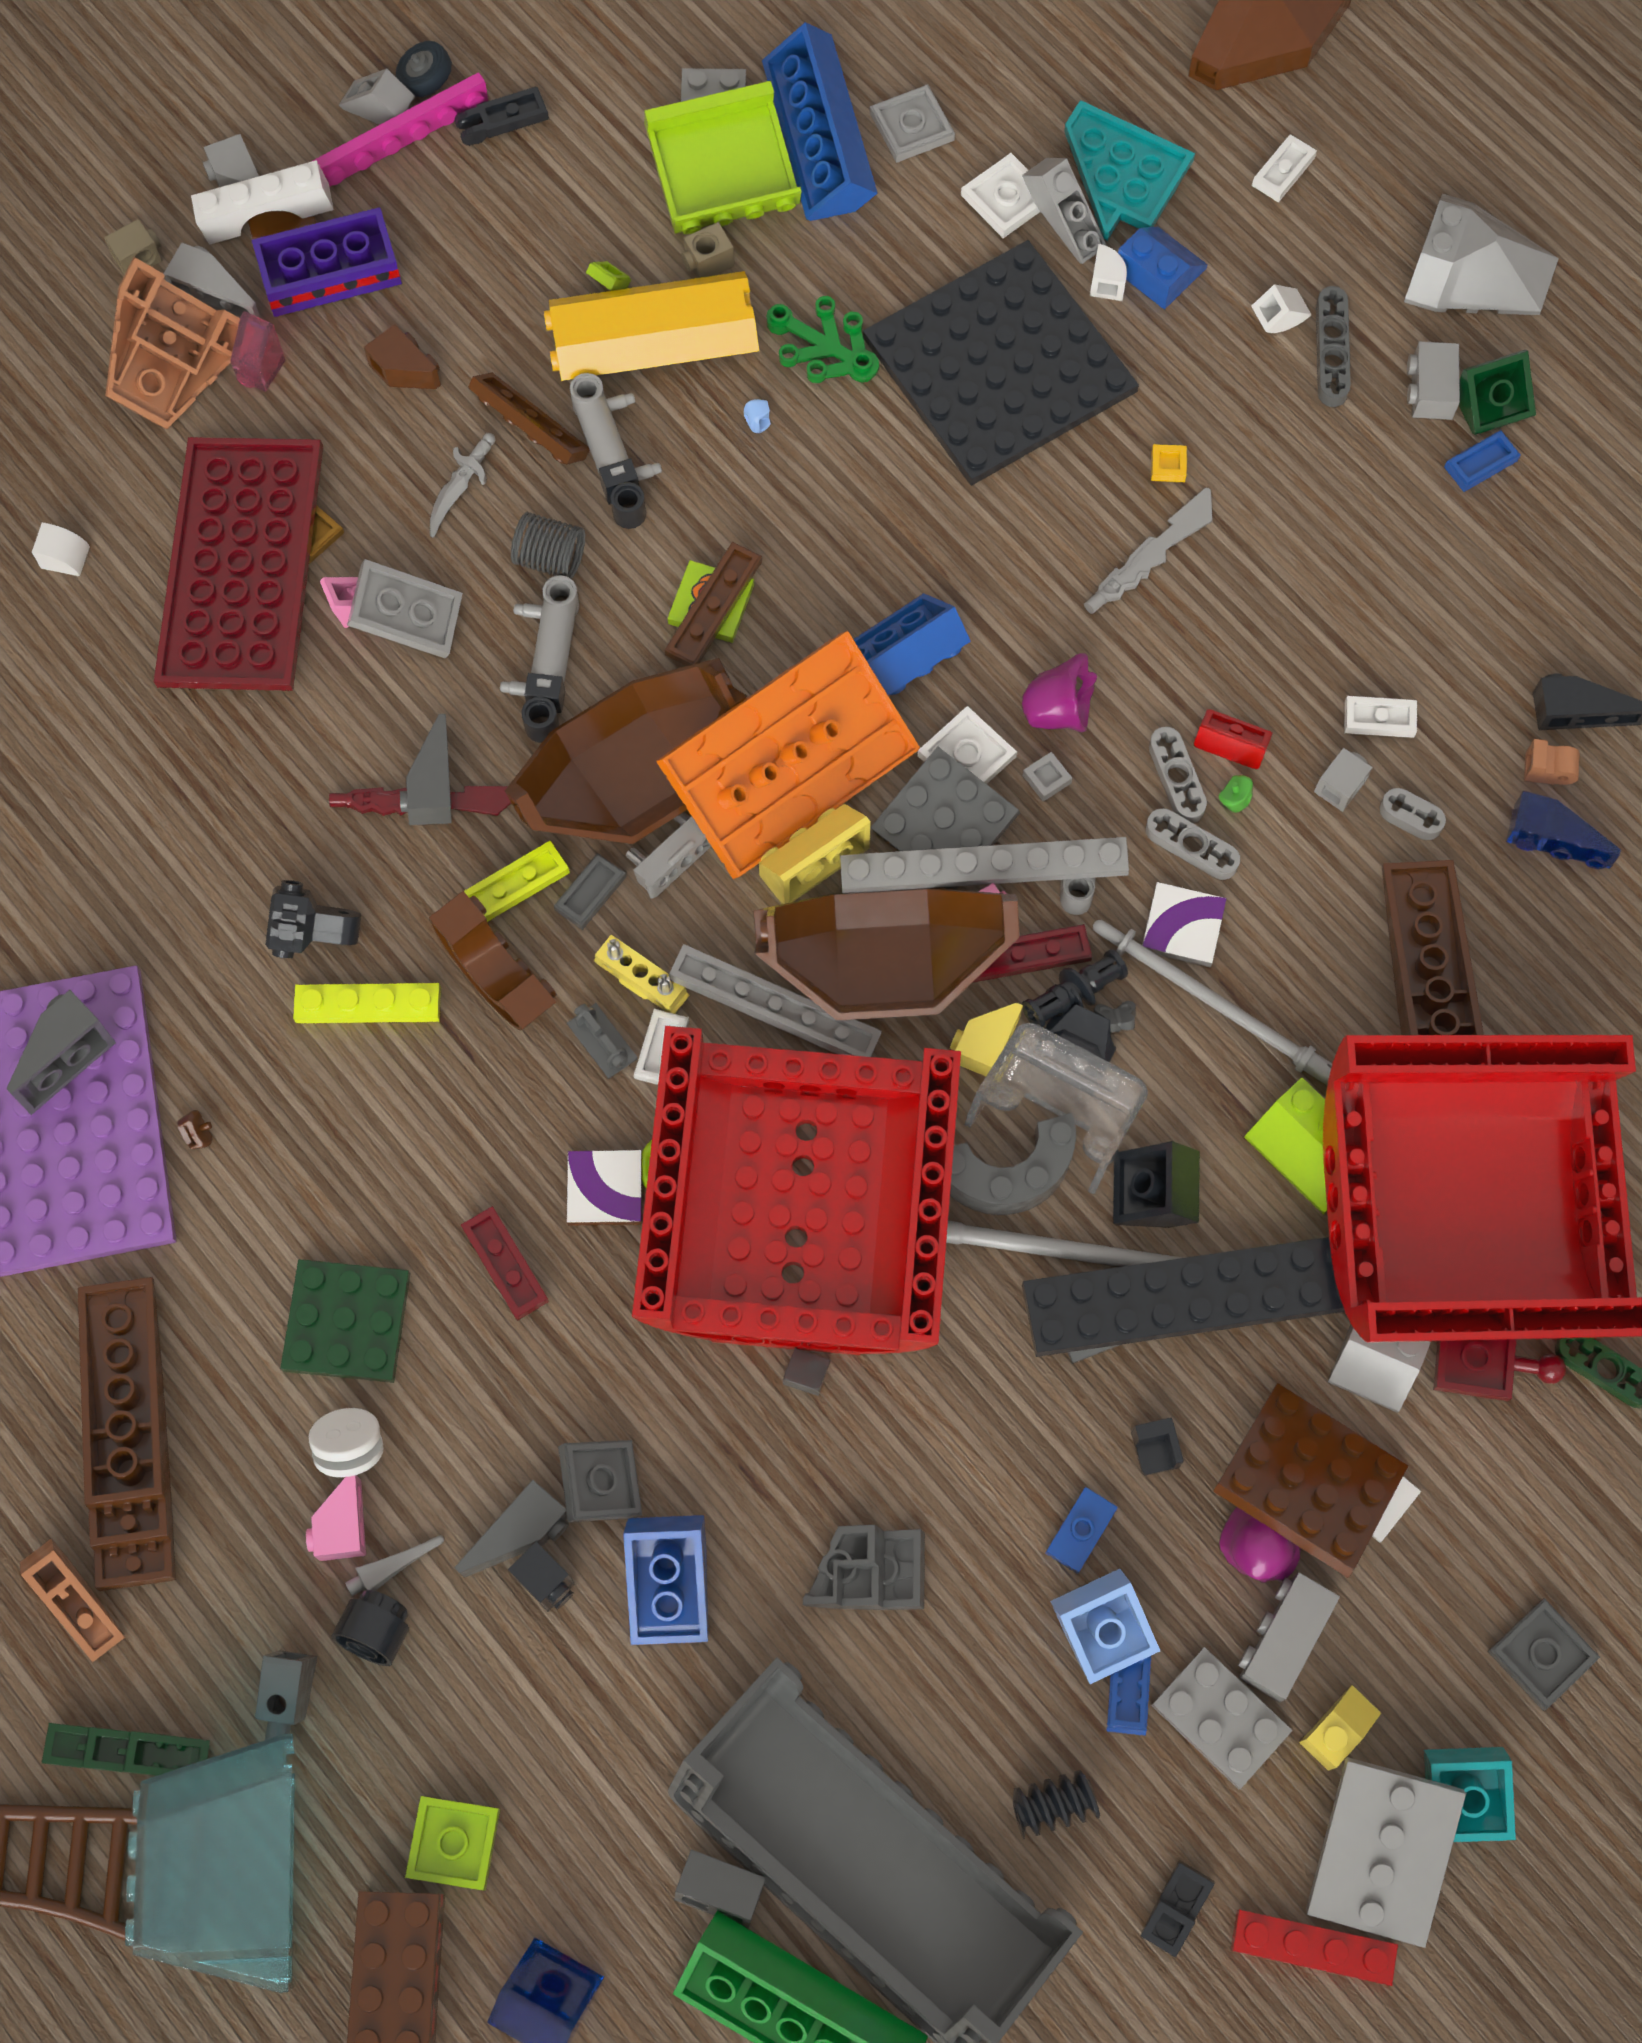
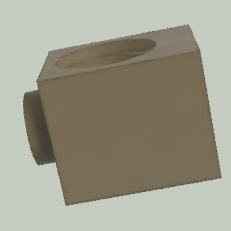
M139 219L104 237L112 258L124 275L133 257L151 267L162 262L157 250L161 246L158 237L152 228L146 230Z
M719 222L683 238L684 252L681 253L683 263L689 272L694 271L697 278L713 276L734 266V247Z

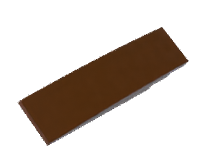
M1454 860L1383 863L1384 895L1401 1035H1484Z
M153 1277L78 1287L85 1506L89 1509L90 1547L94 1550L95 1588L98 1591L174 1581L176 1580L170 1466Z

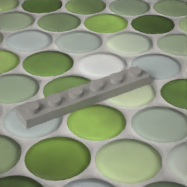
M684 944L669 973L670 980L676 984L836 1054L871 1057L882 1032L855 1019L835 1020L812 1000Z

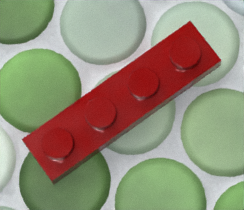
M1237 1910L1231 1951L1392 1986L1398 1944Z

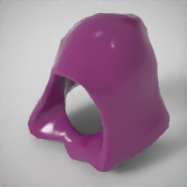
M1079 653L1066 662L1039 673L1028 684L1022 696V710L1030 726L1044 729L1068 728L1078 732L1087 731L1090 700L1095 689L1094 684L1097 681V674L1088 670V656L1085 653ZM1076 677L1083 680L1079 690H1076Z
M1238 1507L1235 1508L1224 1525L1219 1540L1220 1549L1227 1562L1240 1573L1259 1580L1261 1583H1266L1270 1580L1283 1581L1285 1577L1288 1578L1295 1570L1300 1559L1301 1548Z

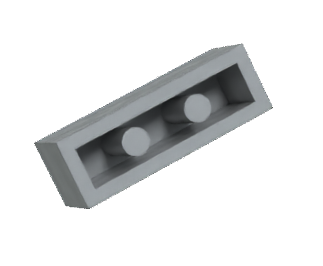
M1297 1573L1291 1580L1285 1577L1274 1597L1280 1601L1273 1614L1268 1611L1265 1613L1256 1632L1261 1634L1256 1647L1253 1648L1249 1645L1238 1663V1666L1243 1668L1239 1679L1279 1703L1286 1700L1340 1598L1339 1595L1301 1573Z

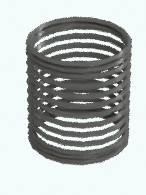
M526 512L521 516L514 532L511 545V561L513 564L518 566L521 564L522 567L526 566L528 569H537L539 572L542 570L543 573L547 572L549 575H563L572 579L582 559L585 546V530L576 525L573 527L571 524L568 525L561 521L557 522L555 519H547L544 516H536L534 513ZM527 523H528V528H527V530H526V533H525V536H524V539H523V542H522V547H521V551H520V556L518 557V550H519V546H520V541H521L523 532H524V530H525V527H526V525H527ZM576 538H577V544H576V550H575L573 562H572V565H571L570 570H569V572H568V567H569V564H570V561H571V558H572V554H573L574 543H575V540H576Z

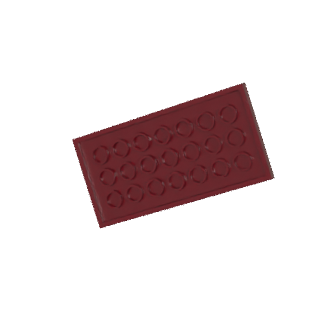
M188 437L153 681L157 688L293 691L324 447L320 439Z

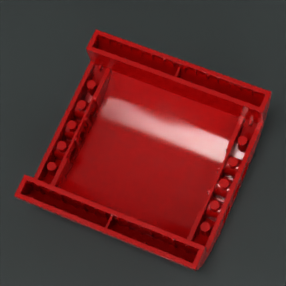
M1346 1035L1343 1037L1332 1063L1326 1091L1323 1118V1161L1329 1241L1334 1276L1345 1313L1355 1331L1364 1341L1374 1343L1642 1337V1297H1637L1616 1086L1617 1079L1636 1072L1633 1035Z

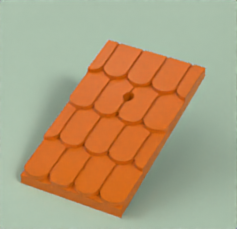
M845 631L826 642L796 665L791 666L743 702L735 705L656 762L663 773L666 774L672 787L687 806V810L702 833L705 834L706 839L721 862L724 863V867L732 879L742 876L759 864L762 856L774 847L779 849L790 842V837L796 831L804 827L806 829L810 828L818 822V818L830 808L836 809L916 753L920 746L848 631Z

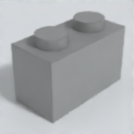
M1419 341L1414 355L1410 354L1407 362V375H1412V384H1409L1407 391V404H1412V418L1452 420L1460 402L1459 344Z

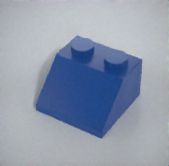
M1158 226L1140 228L1118 250V254L1123 258L1126 265V280L1164 310L1208 266V264Z

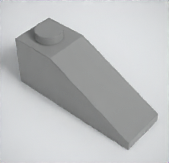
M184 243L180 244L163 273L165 274L166 281L215 310L225 309L240 319L259 326L261 318L255 302L215 257L203 247H192Z

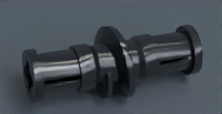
M1110 949L1105 952L1104 958L1092 965L1085 966L1079 972L1069 967L1064 968L1059 973V984L1048 988L1045 993L1033 1000L1028 998L1022 1002V1009L1027 1020L1036 1029H1041L1045 1026V1021L1059 1013H1064L1074 1004L1083 1007L1082 1000L1087 1005H1095V993L1102 990L1105 985L1115 979L1122 980L1128 976L1126 964L1115 950Z

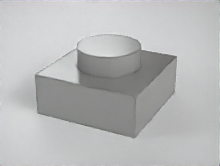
M1052 752L1024 769L1022 775L1043 802L1072 782L1071 775Z

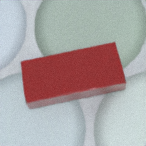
M1207 709L1195 738L1194 747L1252 769H1259L1273 732Z

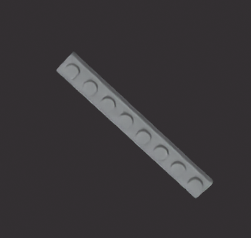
M1126 837L840 855L843 894L986 885L992 883L1127 876L1129 874Z

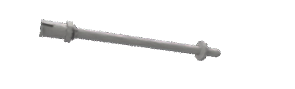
M1103 920L1094 922L1093 930L1118 947L1116 952L1120 956L1127 952L1290 1057L1296 1066V1071L1300 1073L1305 1071L1326 1086L1328 1085L1332 1063L1317 1054L1315 1047L1311 1045L1309 1048L1306 1046L1299 1047L1133 940L1136 933L1133 929H1130L1125 935Z

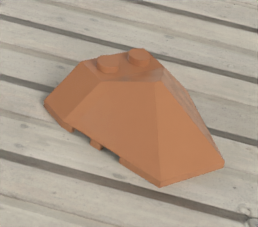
M133 257L118 288L105 396L164 429H168L196 400L195 398L208 385H211L230 363H233L240 356L253 326L225 309L215 310L164 280L165 274Z

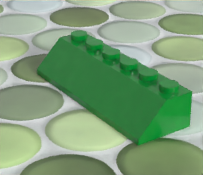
M719 1911L715 1913L699 1940L673 1992V1995L753 2043H926L928 2035Z

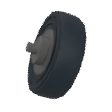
M420 42L408 49L400 58L396 67V78L415 97L431 95L447 81L451 73L452 61L448 52L437 42Z

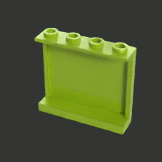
M771 81L644 110V124L675 234L683 232V234H693L701 230L702 227L713 225L717 222L722 227L729 225L734 219L746 217V219H756L763 216L765 212L776 209L779 212H785L800 204L802 191L801 187H797L773 102L774 90Z

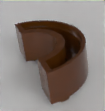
M462 891L429 917L430 924L446 951L477 991L510 1025L521 1031L556 1003L554 997L557 994L544 978L539 981L520 958L516 960L512 958L506 951L509 948L506 940L498 931L495 930L493 932L484 916L487 910L476 896L473 895L469 898Z

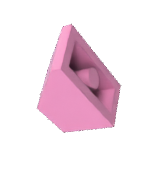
M357 1475L345 1477L311 1517L312 1528L306 1530L308 1552H313L314 1557L319 1561L366 1556L361 1479Z

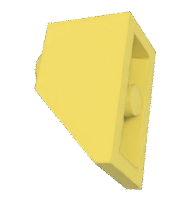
M1019 1003L1008 1005L969 1020L964 1031L958 1029L950 1049L961 1051L960 1066L993 1079L1019 1022L1023 1005Z
M1351 1685L1299 1743L1328 1771L1335 1769L1361 1742L1381 1712Z

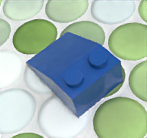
M704 1515L628 1518L623 1536L631 1645L708 1642L707 1549Z

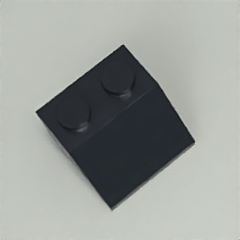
M1170 1141L1114 1153L1113 1224L1171 1228L1199 1223L1200 1151Z

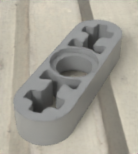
M1171 727L1158 728L1152 734L1149 743V752L1173 812L1192 823H1196L1203 817L1207 806L1205 794L1180 733ZM1161 739H1165L1166 743H1172L1170 749L1172 758L1168 761L1166 748L1164 746L1158 747ZM1172 768H1181L1187 773V779L1180 783L1174 782L1169 778L1168 771ZM1189 789L1187 793L1189 802L1191 804L1197 803L1195 812H1191L1189 807L1183 808L1185 803L1183 792Z
M1157 809L1149 815L1145 831L1147 837L1152 842L1216 879L1226 880L1235 875L1240 864V855L1233 846L1169 809ZM1162 821L1169 823L1167 829H1164L1162 832L1156 830L1157 824H1161ZM1178 828H1180L1182 831L1178 836L1177 842H1174V834H1176ZM1189 836L1197 837L1202 842V849L1197 852L1188 851L1183 846V840ZM1211 846L1213 849L1211 854H1209L1208 859H1203V857L1207 853L1208 847ZM1223 856L1228 857V865H1224L1223 868L1217 866L1218 859H1222Z

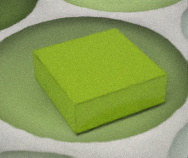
M608 261L592 262L586 271V274L611 291L627 289L632 280Z

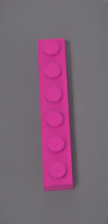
M478 72L316 158L315 160H317L329 187L341 183L345 178L360 170L369 168L373 163L384 157L397 153L401 148L412 142L425 138L429 133L440 127L453 123L458 113L475 108L478 104L488 102L485 80Z

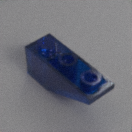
M1522 791L1514 805L1506 842L1516 844L1519 849L1526 851L1539 850L1550 853L1556 859H1573L1585 862L1587 866L1594 869H1610L1620 856V848L1557 799Z

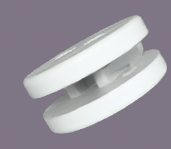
M344 1408L332 1411L318 1419L309 1432V1444L314 1464L319 1471L329 1476L350 1477L361 1474L372 1468L383 1454L384 1448L379 1422L372 1413L363 1409Z

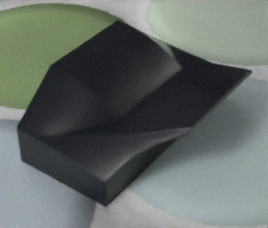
M1074 1004L1060 1016L1050 1018L1035 1051L1101 1082L1116 1051V1046L1111 1039L1110 1020Z

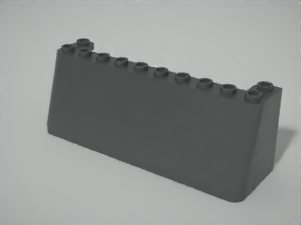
M776 1657L683 1760L668 1789L670 1798L747 1871L765 1877L764 1886L914 2025L928 2035L934 2043H999L1082 1935L1083 1931L1076 1926L1075 1918L1062 1908H1057V1910L1047 1908L1042 1914L1036 1910L1033 1900L1020 1890L1015 1891L1006 1883L1004 1875L996 1866L991 1863H984L973 1853V1847L966 1839L958 1835L954 1836L943 1826V1820L937 1813L929 1808L924 1809L913 1799V1794L907 1786L899 1781L894 1782L883 1772V1767L877 1759L868 1754L864 1755L853 1745L854 1742L848 1733L840 1728L835 1729L824 1719V1714L818 1706L810 1701L805 1702L799 1697L803 1691L801 1673L788 1662L783 1663Z

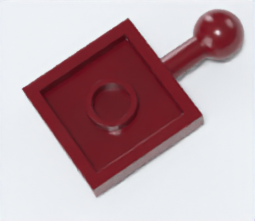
M1517 1339L1437 1341L1433 1390L1510 1401L1513 1393L1514 1371L1537 1374L1541 1381L1555 1384L1564 1378L1566 1365L1563 1359L1555 1354H1545L1539 1359L1515 1356Z

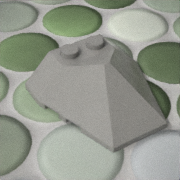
M1442 193L1404 302L1434 312H1446L1447 309H1466V313H1477L1478 310H1497L1498 314L1540 315L1559 258L1476 204Z

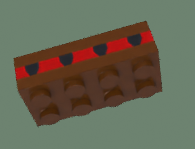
M358 1891L347 2043H435L445 1894Z

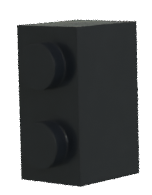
M537 1541L508 1569L514 1578L547 1612L553 1606L557 1610L560 1609L574 1594L570 1589L575 1583L570 1575Z

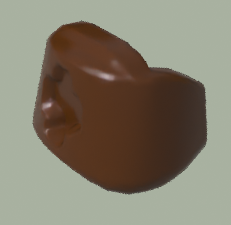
M198 1110L189 1112L177 1121L179 1132L191 1150L211 1145L213 1139L208 1129L212 1128L211 1122L205 1123Z

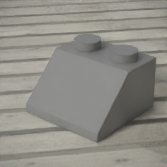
M1350 1324L1328 1383L1398 1413L1421 1369L1431 1341L1367 1343Z

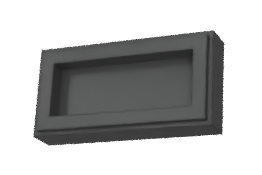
M597 853L554 905L555 911L583 930L624 881L626 873Z

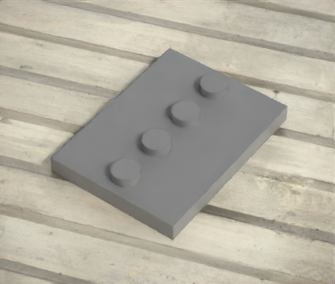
M1346 1757L1306 1907L1307 1915L1425 1948L1466 1796L1464 1789Z

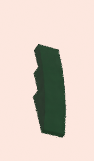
M48 1723L41 1764L204 1781L210 1740Z

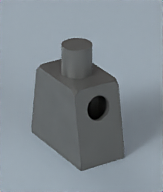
M281 1650L263 1656L255 1718L268 1721L265 1743L281 1746L288 1745L291 1725L305 1720L318 1656ZM280 1696L285 1699L286 1708L281 1705Z

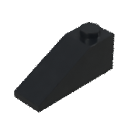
M1559 673L1550 674L1541 678L1533 691L1538 730L1642 725L1641 700L1578 676H1564Z

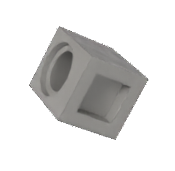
M1343 748L1320 777L1314 793L1343 812L1365 784L1373 767L1360 754Z

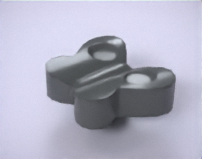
M1125 1001L1115 1009L1103 1004L1094 1007V1013L1110 1020L1111 1033L1120 1032L1121 1029L1133 1030L1135 1028L1136 1004L1134 1002Z

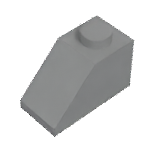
M386 68L355 80L339 103V106L345 111L380 125L410 109L408 106L415 96Z
M241 134L204 147L208 160L202 162L209 180H216L219 187L259 176Z

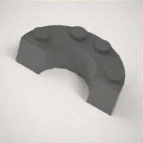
M1073 1113L1037 1122L1034 1133L1035 1150L1025 1161L1013 1167L998 1168L983 1163L972 1153L967 1142L954 1146L950 1196L965 1207L991 1215L1021 1213L1047 1200L1064 1180L1073 1156L1076 1142V1127Z

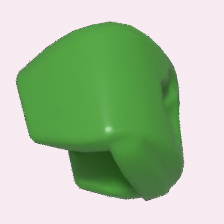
M1234 775L1219 794V800L1228 810L1236 813L1249 805L1253 796L1252 779L1245 775Z

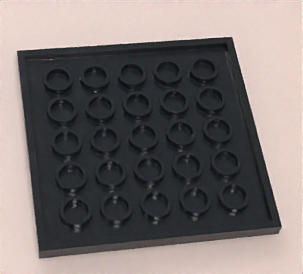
M1029 240L863 330L865 342L971 486L1138 392L1139 384Z

